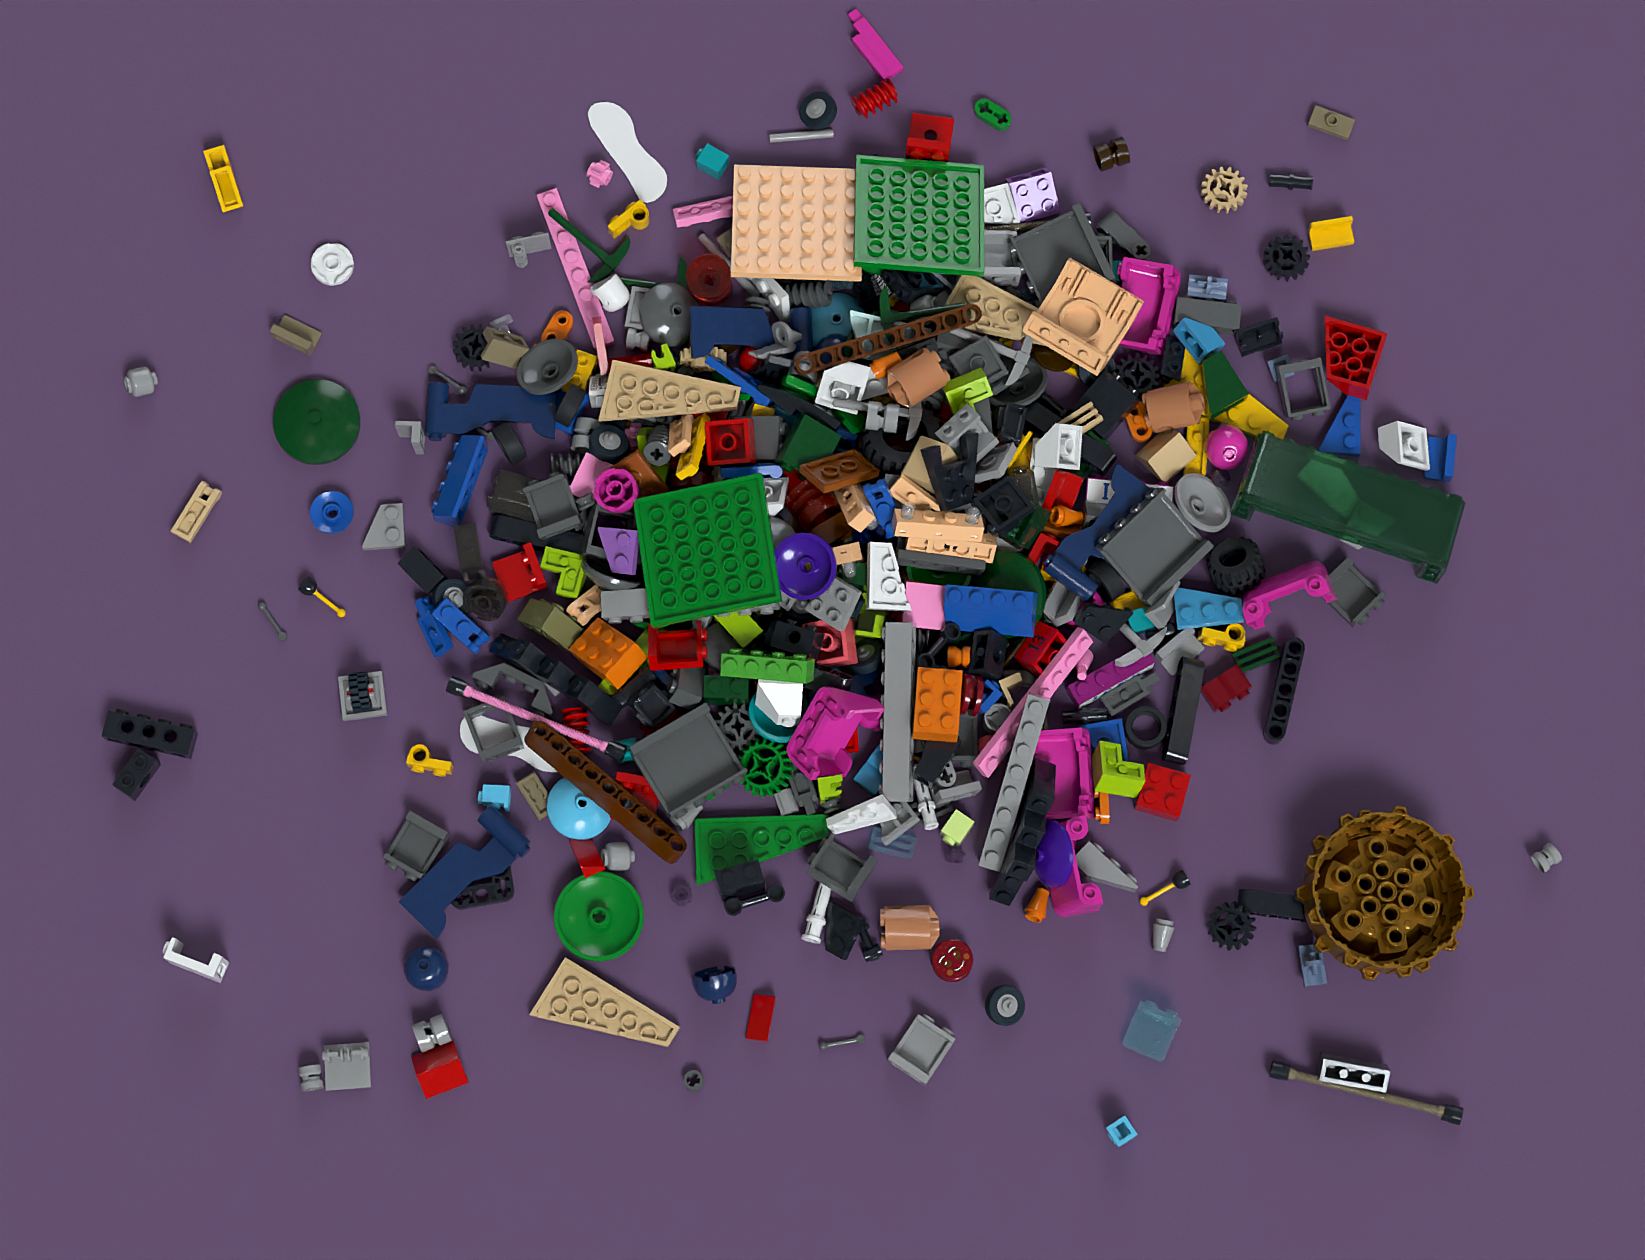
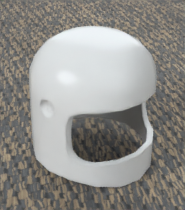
M616 273L590 288L591 293L602 302V307L609 312L621 309L630 298L627 287Z

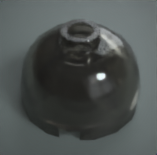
M485 576L475 579L468 585L463 594V604L470 614L473 612L478 616L477 619L482 621L497 620L505 611L508 603V594L505 586L493 577Z

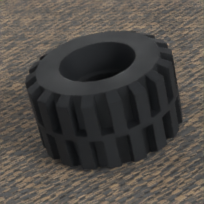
M1240 536L1239 538L1231 537L1229 540L1224 539L1222 543H1217L1214 545L1215 548L1209 551V556L1206 558L1207 569L1214 586L1218 591H1223L1224 594H1245L1246 591L1253 590L1254 586H1259L1260 580L1265 577L1266 567L1260 549L1249 538L1245 540V537Z

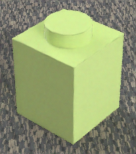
M956 809L941 830L942 840L950 846L955 844L959 847L974 826V821Z

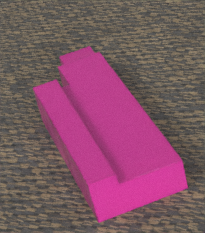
M857 9L850 12L848 17L853 22V29L857 32V35L852 38V44L881 81L887 82V78L891 79L902 72L903 65L865 17Z

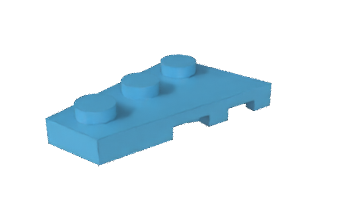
M1179 587L1174 594L1178 630L1244 622L1240 598Z

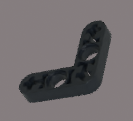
M511 865L507 868V872L504 875L491 876L492 883L469 886L461 893L463 897L470 896L468 892L472 891L474 903H470V899H465L462 905H459L457 901H453L451 903L452 906L458 910L510 901L515 894ZM509 878V881H505V886L507 889H510V892H507V896L503 897L502 894H498V891L502 890L501 882L496 883V880ZM481 889H485L489 893L485 901H479L476 898V893Z

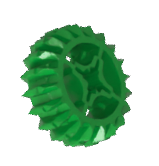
M757 738L755 745L752 742H748L749 749L741 748V751L745 754L743 756L738 755L737 758L741 760L743 768H746L748 771L744 776L745 780L739 784L745 785V791H751L754 796L760 794V797L765 798L767 794L773 797L774 789L780 793L782 790L781 785L788 787V783L785 780L793 779V776L788 773L789 771H794L795 768L789 766L792 761L787 755V750H784L785 745L783 743L770 742L766 738L762 742L761 739ZM772 750L776 755L765 758L760 752ZM754 759V767L750 770V764ZM763 763L768 764L766 765V772L762 771L764 769ZM780 765L779 773L776 776L775 769ZM764 776L770 783L758 785L753 780Z

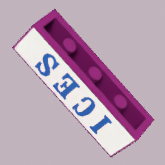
M1098 475L1091 476V478L1087 477L1084 503L1088 501L1107 505L1115 493L1111 488V480L1104 479L1103 476ZM1140 480L1151 489L1165 488L1166 492L1164 494L1173 503L1174 486H1169L1167 482L1149 484L1146 480Z
M1151 654L1124 667L1116 666L1115 660L1088 674L1086 679H1079L1070 684L1066 692L1076 709L1079 710L1136 675L1139 676L1152 669L1155 661Z

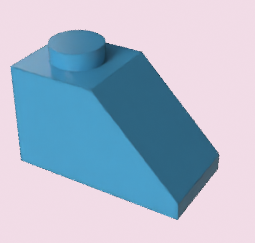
M1183 318L1173 330L1198 364L1204 361L1203 358L1211 352L1218 353L1225 345V342L1213 327L1188 318Z

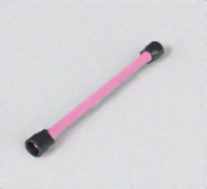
M452 676L447 684V693L460 697L475 698L506 712H511V714H516V716L521 718L524 717V719L532 722L543 721L558 733H563V735H568V737L573 739L576 738V740L586 744L589 743V745L599 748L600 751L604 752V755L618 762L623 761L628 746L613 741L607 742L605 740L601 742V740L588 736L585 733L575 731V729H570V727L565 725L562 726V724L552 720L549 721V719L531 713L528 710L526 711L523 708H518V706H513V704L505 703L503 700L495 697L492 698L490 695L474 690L473 687L469 686V683L458 677Z

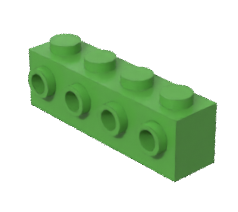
M729 648L728 652L721 654L720 676L806 684L814 681L815 658H806L807 655L805 654L785 656L784 652H772L771 655L764 654L762 650H750V653L742 652L740 648Z

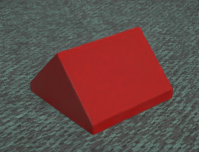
M454 1040L411 1056L417 1079L426 1099L469 1083Z

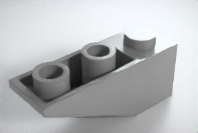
M1089 841L1076 854L1078 871L1085 879L1135 892L1138 889L1136 885L1137 880L1129 873L1125 875L1119 869L1121 867L1119 863L1113 858L1108 859L1103 854L1104 850L1097 843L1092 844Z

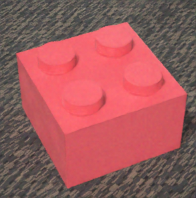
M849 619L844 631H838L822 620L805 623L817 627V632L825 634L818 660H815V663L829 668L858 663L852 619Z

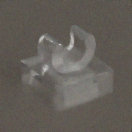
M506 314L490 321L489 324L491 328H499L501 331L511 333L507 324L513 322L510 314Z

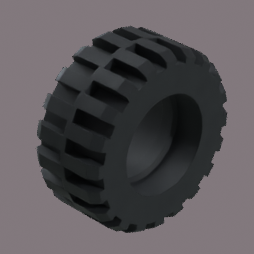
M894 401V404L900 405V408L909 409L908 407L903 406ZM922 405V417L914 438L919 440L920 436H925L941 442L935 432L942 427V421L939 417L935 418L936 413L931 409L926 410V406ZM898 416L896 433L884 432L882 428H879L878 431L865 429L866 423L863 427L861 453L863 457L879 469L878 479H883L885 473L901 475L912 453L894 450L884 441L892 435H907L910 421L908 417Z

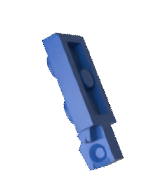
M428 596L418 598L414 602L419 612L417 621L435 658L442 657L454 646L445 627L430 614L435 608Z

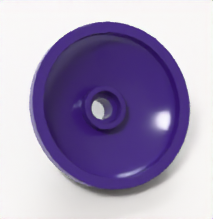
M797 533L784 539L776 548L775 556L780 589L786 595L799 600H809L821 596L831 587L837 572V561L833 549L823 538L811 533ZM807 562H810L812 565L810 570L806 568Z
M1048 820L1045 823V834L1036 848L1034 871L1046 886L1052 888L1061 887L1068 881L1072 872L1073 846L1065 827L1058 821Z

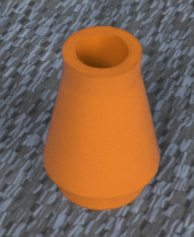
M896 351L874 359L873 363L869 364L877 380H879L880 378L884 379L887 377L886 371L903 360Z
M1058 505L1051 509L1049 519L1057 527L1080 525L1083 522V513Z
M1043 888L1036 889L1035 894L1024 910L1026 919L1041 923L1042 919L1046 918L1049 891Z

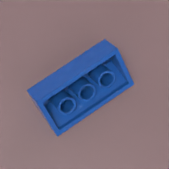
M462 435L460 441H456L453 449L455 456L453 461L448 462L446 468L447 478L441 482L439 487V500L434 501L431 513H433L435 521L460 529L488 452L485 437Z
M946 585L944 600L946 625L948 623H955L959 626L960 631L994 630L1001 635L1034 637L1038 593Z

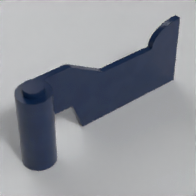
M689 307L691 359L708 355L713 350L714 344L750 346L754 350L775 344L773 332L764 309ZM800 307L790 309L791 329L801 333L802 339L794 342L796 350L776 357H783L793 362L794 355L797 352H813L811 308Z
M440 382L428 384L425 436L429 437L430 441H441L442 438L446 437V434L466 435L489 422L532 423V428L537 434L545 438L555 439L556 421L553 420L557 408V391L535 395L525 391L521 386L476 384L466 405L448 404V384Z
M1116 464L1111 475V488L1115 493L1090 527L1066 536L1052 555L1048 554L1042 562L1044 565L1043 571L1085 602L1093 595L1098 587V583L1080 571L1081 567L1090 555L1104 559L1095 548L1099 544L1098 540L1104 534L1110 533L1115 528L1114 525L1121 518L1125 519L1130 514V509L1135 504L1141 503L1146 498V493L1151 490L1150 487L1119 464Z
M493 805L488 807L479 816L477 821L494 838L480 852L458 842L399 901L436 939L442 934L446 925L444 910L473 881L502 874L519 856L523 858L531 849L529 847L531 841Z

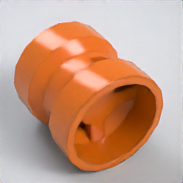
M948 646V668H956L960 664L964 668H969L971 646H964L962 650L956 646Z

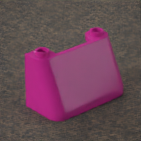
M1124 257L1123 262H1120L1118 266V275L1121 276L1123 281L1121 288L1145 302L1119 346L1163 356L1166 337L1169 336L1177 300L1181 273L1174 265Z
M1316 560L1310 561L1261 580L1259 586H1254L1253 590H1248L1245 594H1242V610L1246 623L1255 631L1266 627L1264 623L1265 618L1268 614L1272 613L1268 602L1305 589L1313 597H1323L1327 603L1337 600L1338 598L1324 564Z
M834 687L820 688L787 745L789 759L809 780H817V778L835 775L846 777L852 766L851 756L845 750L846 745L863 717L868 721L878 720L885 707L874 698Z
M1084 728L1041 730L1034 753V760L1037 758L1056 765L1055 800L1046 814V821L1069 820L1086 815L1087 819L1094 818L1095 807L1089 731Z
M1084 815L1061 823L1070 836L1074 856L1073 868L1068 881L1061 887H1049L1053 909L1061 917L1097 912L1103 904L1100 888L1093 883L1081 884L1074 848H1076V841L1084 838L1088 832L1087 818Z

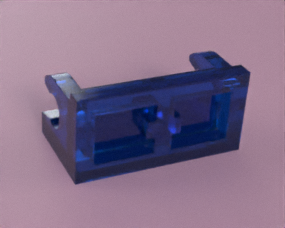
M875 519L861 533L853 529V543L859 542L861 554L865 559H867L869 542L885 543L886 531Z

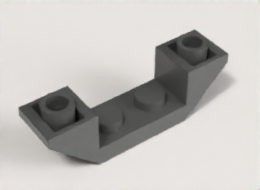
M505 663L474 672L472 675L473 680L476 682L475 685L483 690L489 688L494 691L500 677L504 676L503 680L513 685L515 683L522 685V689L530 694L537 692L531 704L532 710L535 711L534 714L553 719L554 714L542 681Z

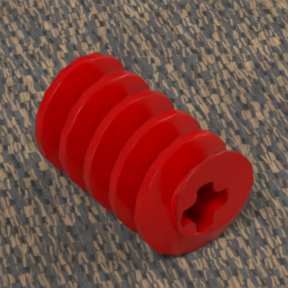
M887 78V83L883 80L880 81V87L874 84L872 91L869 88L865 89V95L859 92L857 98L854 96L850 97L856 113L859 116L863 115L866 119H868V111L873 115L876 114V107L883 111V103L888 107H891V99L898 103L897 92L889 78Z
M566 708L561 710V713L565 715L562 718V723L567 724L565 726L586 735L590 734V730L584 729L585 726L590 725V722L583 720V718L589 716V713L583 712L582 708ZM563 735V738L582 754L591 751L590 747H585L586 743L578 741L576 738L568 737V735Z

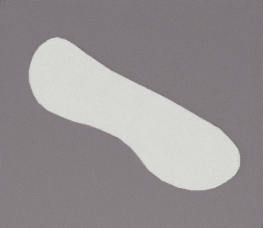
M600 102L592 105L588 111L590 125L606 150L626 174L638 198L646 203L658 199L666 189L667 175L661 165L639 144L630 116L624 109L614 103Z
M484 716L472 719L483 750L514 738L510 725ZM464 717L460 725L462 742L470 751L478 753ZM516 725L524 749L509 754V756L521 758L542 771L558 772L525 744L524 737L530 728Z

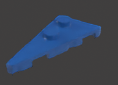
M709 355L705 360L707 365L733 382L735 386L741 387L740 392L751 395L755 403L767 406L773 402L757 389L763 383L761 380L736 367L732 371L723 364L722 360L712 355Z
M1347 396L1322 442L1318 454L1360 456V398Z
M1122 718L1080 726V728L1089 731L1090 741L1095 749L1099 741L1121 744L1122 761L1129 762Z

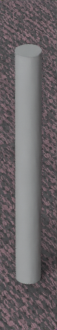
M705 233L701 234L698 240L731 274V261ZM734 277L751 296H761V293L746 277Z

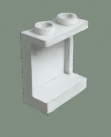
M172 937L171 941L166 942L163 948V954H165L163 958L169 963L221 983L229 964L224 957L214 953L208 966L180 955L184 944L178 939Z

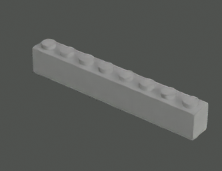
M646 588L601 591V618L608 621L609 624H620L622 620L630 619V622L638 623L643 622V618H650ZM778 602L716 616L729 617L730 613L748 616L752 615L754 611H760V614H773V610H780V604Z
M886 622V627L882 629V639L885 641V649L882 650V663H885V672L881 674V683L884 685L881 704L885 709L884 716H881L880 727L881 730H884L883 739L880 740V751L883 752V761H880L879 770L880 774H883V783L879 785V795L882 794L888 801L913 802L914 739H912L915 706L916 623Z
M1031 692L1028 693L979 862L981 867L998 872L1001 870L1050 702L1048 697Z

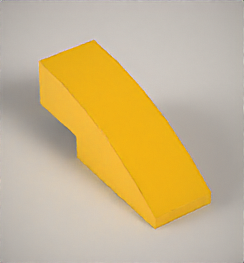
M225 145L203 151L222 212L243 207Z

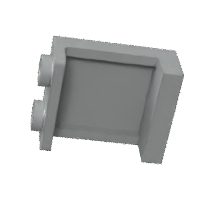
M984 229L985 272L983 277H977L995 286H1018L1021 277V267H1018L1017 255L1013 256L1008 245L1012 243L1009 236L1017 237V231H991Z
M968 404L960 409L935 434L942 443L950 446L958 457L957 460L962 459L960 437L970 433H979L977 463L999 441L988 431L981 421L980 415Z
M917 1014L894 1052L891 1053L888 1062L926 1086L955 1042V1038L952 1037L954 1033L943 1026L940 1029L935 1026V1021L926 1014H923V1016Z

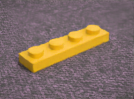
M706 413L697 417L695 422L692 423L691 445L686 452L681 453L675 474L680 480L687 476H693L699 470V462L702 457L703 446L706 442L705 422L710 421V417Z

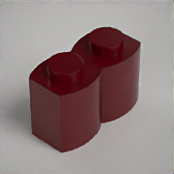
M1235 665L1201 687L1200 693L1214 713L1218 710L1222 713L1232 706L1230 702L1238 698L1241 701L1250 694L1249 690L1252 685L1239 666Z

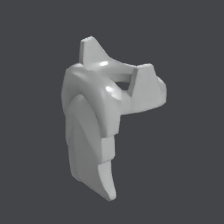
M784 322L773 323L772 332L775 344L749 351L748 354L758 359H766L770 355L783 356L796 350L794 342L801 340L802 334L792 330Z

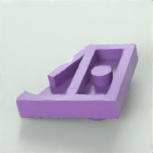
M598 527L611 572L636 575L639 546L638 532L636 530Z

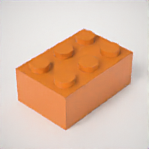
M599 617L590 624L585 632L568 649L583 666L618 690L648 658L634 641Z
M918 667L912 739L957 742L962 670Z

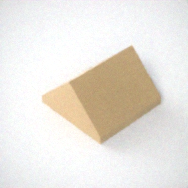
M1169 430L1156 435L1135 457L1161 482L1168 483L1196 457V454L1180 432Z
M920 436L901 475L904 474L914 483L935 495L920 450L940 445L942 465L956 461L958 457L949 445Z

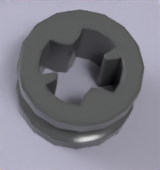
M592 492L575 500V503L579 504V511L597 502L596 499L592 498Z
M840 798L822 803L821 807L825 808L823 813L832 814L842 810L843 807L839 805Z
M691 1070L685 1074L683 1082L688 1090L696 1092L703 1088L704 1077L699 1071ZM697 1075V1079L700 1082L699 1084L695 1083L694 1087H691L688 1079Z

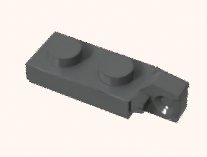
M1156 672L1146 678L1143 674L1136 675L1100 697V700L1110 716L1113 717L1153 692L1151 687L1158 683L1160 678Z
M792 762L789 766L794 767L795 770L789 771L788 774L793 776V779H789L795 800L799 803L800 807H805L807 815H815L819 813L815 802L819 800L814 780H809Z

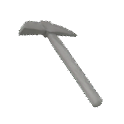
M950 323L947 324V326H950V327H953V326H954V325H952V324H950ZM962 328L949 332L971 342L982 338ZM1027 334L1020 351H1015L990 340L997 353L1012 358L1015 361L1005 386H1010L1017 381L1030 358L1033 338Z
M834 398L832 405L839 408L868 412L869 403ZM921 401L909 409L899 408L898 416L908 417V420H910L906 441L912 439L918 431L922 417Z
M1125 623L1119 630L1136 648L1116 659L1115 665L1119 667L1128 666L1149 655L1163 640L1167 632V626L1145 641Z

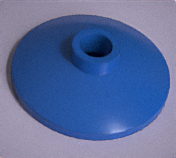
M328 491L320 494L315 498L310 508L312 523L318 530L327 534H335L345 530L352 522L354 516V508L350 499L337 491ZM332 511L337 512L334 518L329 517Z

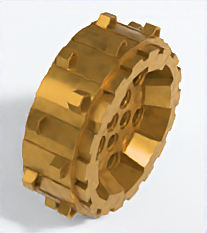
M1395 806L1390 813H1371L1370 810H1363L1358 812L1357 818L1347 813L1338 819L1339 828L1331 833L1332 835L1329 837L1317 835L1311 842L1314 854L1306 858L1303 886L1295 889V899L1304 904L1306 921L1316 937L1313 947L1318 953L1329 952L1346 967L1358 969L1363 980L1373 981L1379 973H1386V975L1396 973L1399 978L1411 976L1412 969L1422 973L1430 968V959L1438 955L1437 953L1441 950L1452 952L1459 945L1455 937L1456 932L1462 928L1466 912V901L1474 897V888L1465 882L1463 866L1459 857L1456 856L1452 849L1455 839L1450 833L1440 835L1426 822L1409 817L1406 807ZM1372 844H1375L1379 847V854H1375L1372 852ZM1414 860H1417L1418 862H1420V864H1421V870H1420V871H1419V870H1416V869L1414 868V866H1413V861H1414ZM1376 866L1382 867L1384 870L1383 876H1379L1376 873ZM1339 872H1343L1346 875V882L1340 881L1338 878ZM1397 874H1401L1405 878L1404 884H1400L1397 881ZM1360 880H1364L1367 883V890L1360 888ZM1381 888L1388 891V899L1381 896ZM1402 896H1405L1409 899L1410 903L1408 907L1402 904ZM1320 902H1321V906H1322L1323 913H1324V915H1325V919H1324V918L1322 919L1321 916H1320V913H1319V910H1320L1319 903H1320ZM1364 902L1371 904V913L1364 909ZM1423 904H1426V905L1429 906V908H1430V914H1429V915H1427V914H1425V913L1423 912V910H1422V905H1423ZM1385 910H1389L1393 914L1392 921L1385 917ZM1348 916L1355 919V927L1348 924ZM1390 932L1397 935V943L1390 940Z

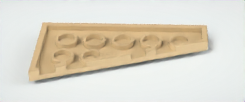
M967 275L960 277L945 305L966 302L968 305L975 304L980 307L982 311L981 319L977 323L962 329L1024 341L1026 334L1022 330L1032 312H1037L1038 310L1037 307L977 276ZM968 309L965 313L967 319L975 320V312ZM950 315L946 316V325L948 323L955 325V319ZM1033 338L1032 343L1046 346Z
M612 360L599 422L733 411L737 409L741 387Z
M566 957L529 1014L537 1018L664 1047L670 1046L680 1029L676 1024Z

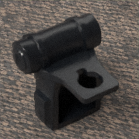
M645 665L640 670L638 669L619 690L616 689L617 691L611 696L618 707L625 708L628 705L633 709L635 718L644 727L654 729L676 707L673 703L668 702V692L664 689L660 690L654 682L657 679L655 671H650V667Z

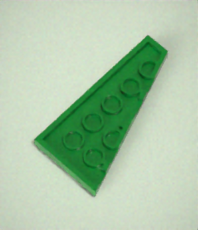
M828 814L695 819L697 886L715 880L716 871L756 859L761 863L821 841L824 837L829 838V828L826 822Z

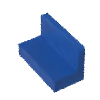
M1448 434L1446 438L1428 437L1430 470H1424V479L1450 482L1454 473L1457 435Z

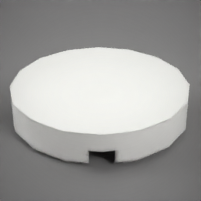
M328 243L317 248L312 255L311 269L318 281L325 285L334 286L342 284L349 279L353 273L354 261L346 247L337 243Z

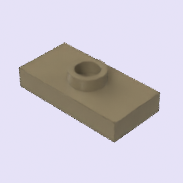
M1315 105L1308 127L1348 141L1355 119Z
M532 772L516 782L515 785L538 821L548 816L546 804L549 793L536 773Z

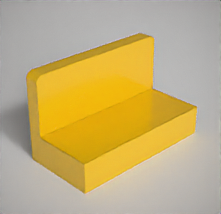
M1348 216L1310 223L1307 233L1311 251L1354 244L1355 241L1351 228L1353 217Z

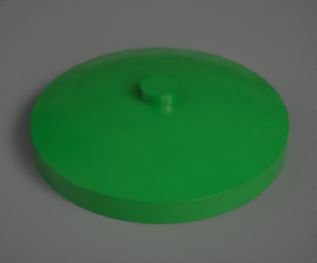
M598 872L587 878L584 875L579 876L564 888L556 902L554 923L561 942L571 953L587 961L605 962L621 957L638 941L644 925V909L637 891L629 882L612 873Z

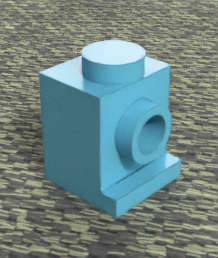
M483 784V791L478 793V804H483L487 808L493 805L497 810H500V807H504L505 811L510 812V786Z
M1126 1116L1106 1127L1109 1138L1118 1147H1121L1138 1135Z

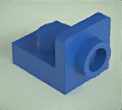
M992 679L983 680L984 688L989 693H983L982 704L979 710L980 714H985L1003 694L999 691L1000 686Z

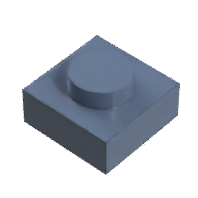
M1288 354L1266 361L1273 382L1277 381L1275 366L1291 363ZM1294 372L1284 374L1285 378L1295 375Z

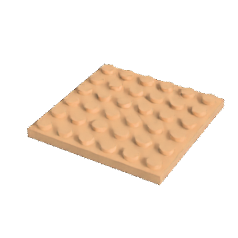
M734 165L731 277L861 281L862 267H854L855 169Z

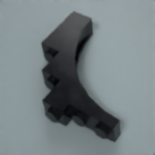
M501 633L494 640L493 646L489 650L494 656L523 669L553 687L601 722L612 725L622 710L608 694L592 681L577 675L561 661L547 656L529 641L521 638L515 639Z
M935 664L933 667L937 669H948L946 666L942 664ZM916 666V671H915V692H916V679H917V670H918L917 666ZM959 736L957 742L926 740L922 757L914 771L913 778L932 790L960 748L961 740Z
M1035 758L1030 767L1016 830L1003 866L989 893L990 900L1010 906L1023 882H1027L1035 868L1036 848L1045 834L1046 814L1055 800V764Z

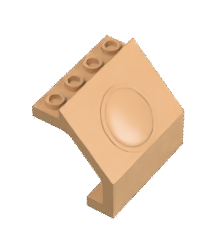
M1069 258L1056 283L1037 312H1032L1022 332L1097 376L1107 365L1137 318V314L1145 301L1074 259Z

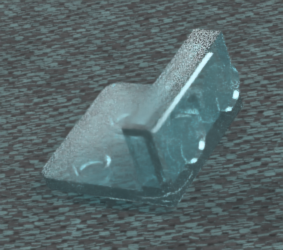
M1140 1001L1124 1036L1122 1045L1155 1061L1162 1062L1182 1019L1178 1017V1013L1166 1009V1011L1158 1009V1005L1152 1001Z

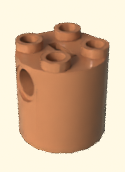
M922 348L886 371V389L890 397L895 402L911 408L947 385L951 378L945 369L942 370L939 365L941 360L934 350L930 352L927 348Z
M1191 382L1154 389L1142 394V401L1144 406H1147L1148 414H1145L1147 427L1152 426L1153 432L1160 433L1200 424L1201 415L1205 410V401L1203 394Z
M930 905L885 906V908L880 909V925L885 926V930H881V948H886V950L931 949L939 937V917Z

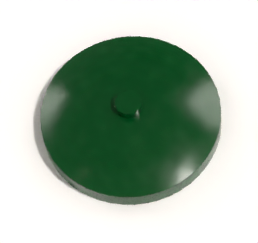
M322 379L307 380L290 388L279 400L273 416V429L281 448L293 459L310 465L331 463L344 456L355 444L361 427L359 409L351 394L342 386Z
M1014 551L995 552L993 563L986 562L985 571L982 576H971L968 584L969 587L1038 593L1035 626L1039 622L1046 604V586L1039 568L1031 559ZM1003 635V636L1007 637L1008 639H1013V638L1019 637V636H1012V635Z

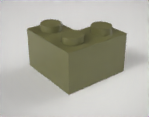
M531 598L517 619L530 631L543 635L557 647L569 651L568 649L584 630L577 624L576 618L563 613L564 609L556 603L551 605L542 598L540 601Z

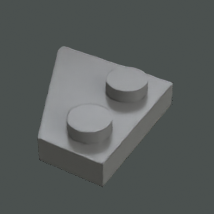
M888 801L896 810L897 818L880 823L883 835L881 839L886 846L920 821L907 802Z

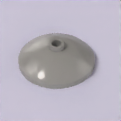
M1196 473L1186 474L1178 480L1174 491L1175 501L1179 511L1191 525L1203 531L1217 532L1229 523L1231 509L1228 499L1215 482L1206 476Z

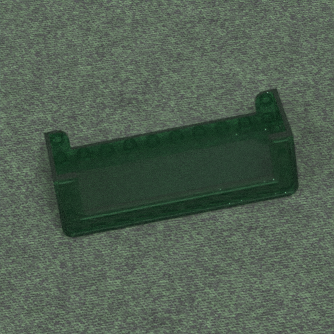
M1268 431L1256 434L1230 512L1232 516L1250 521L1256 510L1420 565L1416 575L1417 578L1435 584L1439 582L1447 570L1466 503L1462 500L1461 496L1442 493L1436 487L1427 488L1421 486L1415 480L1406 481L1400 479V476L1394 473L1385 474L1379 472V469L1373 466L1364 467L1358 465V462L1352 459L1343 460L1337 458V455L1331 452L1322 453L1316 451V448L1310 445L1301 446L1295 444V441L1289 438L1280 439L1274 437L1275 435Z

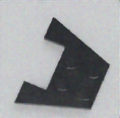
M979 433L961 436L962 459L942 465L940 445L920 450L940 511H949L973 502Z

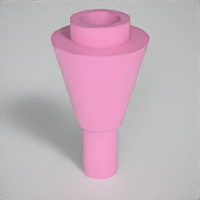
M1089 649L1075 665L1078 671L1077 677L1080 680L1086 679V672L1094 658L1093 653Z

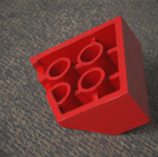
M1324 316L1326 379L1346 395L1367 400L1386 344L1387 333Z

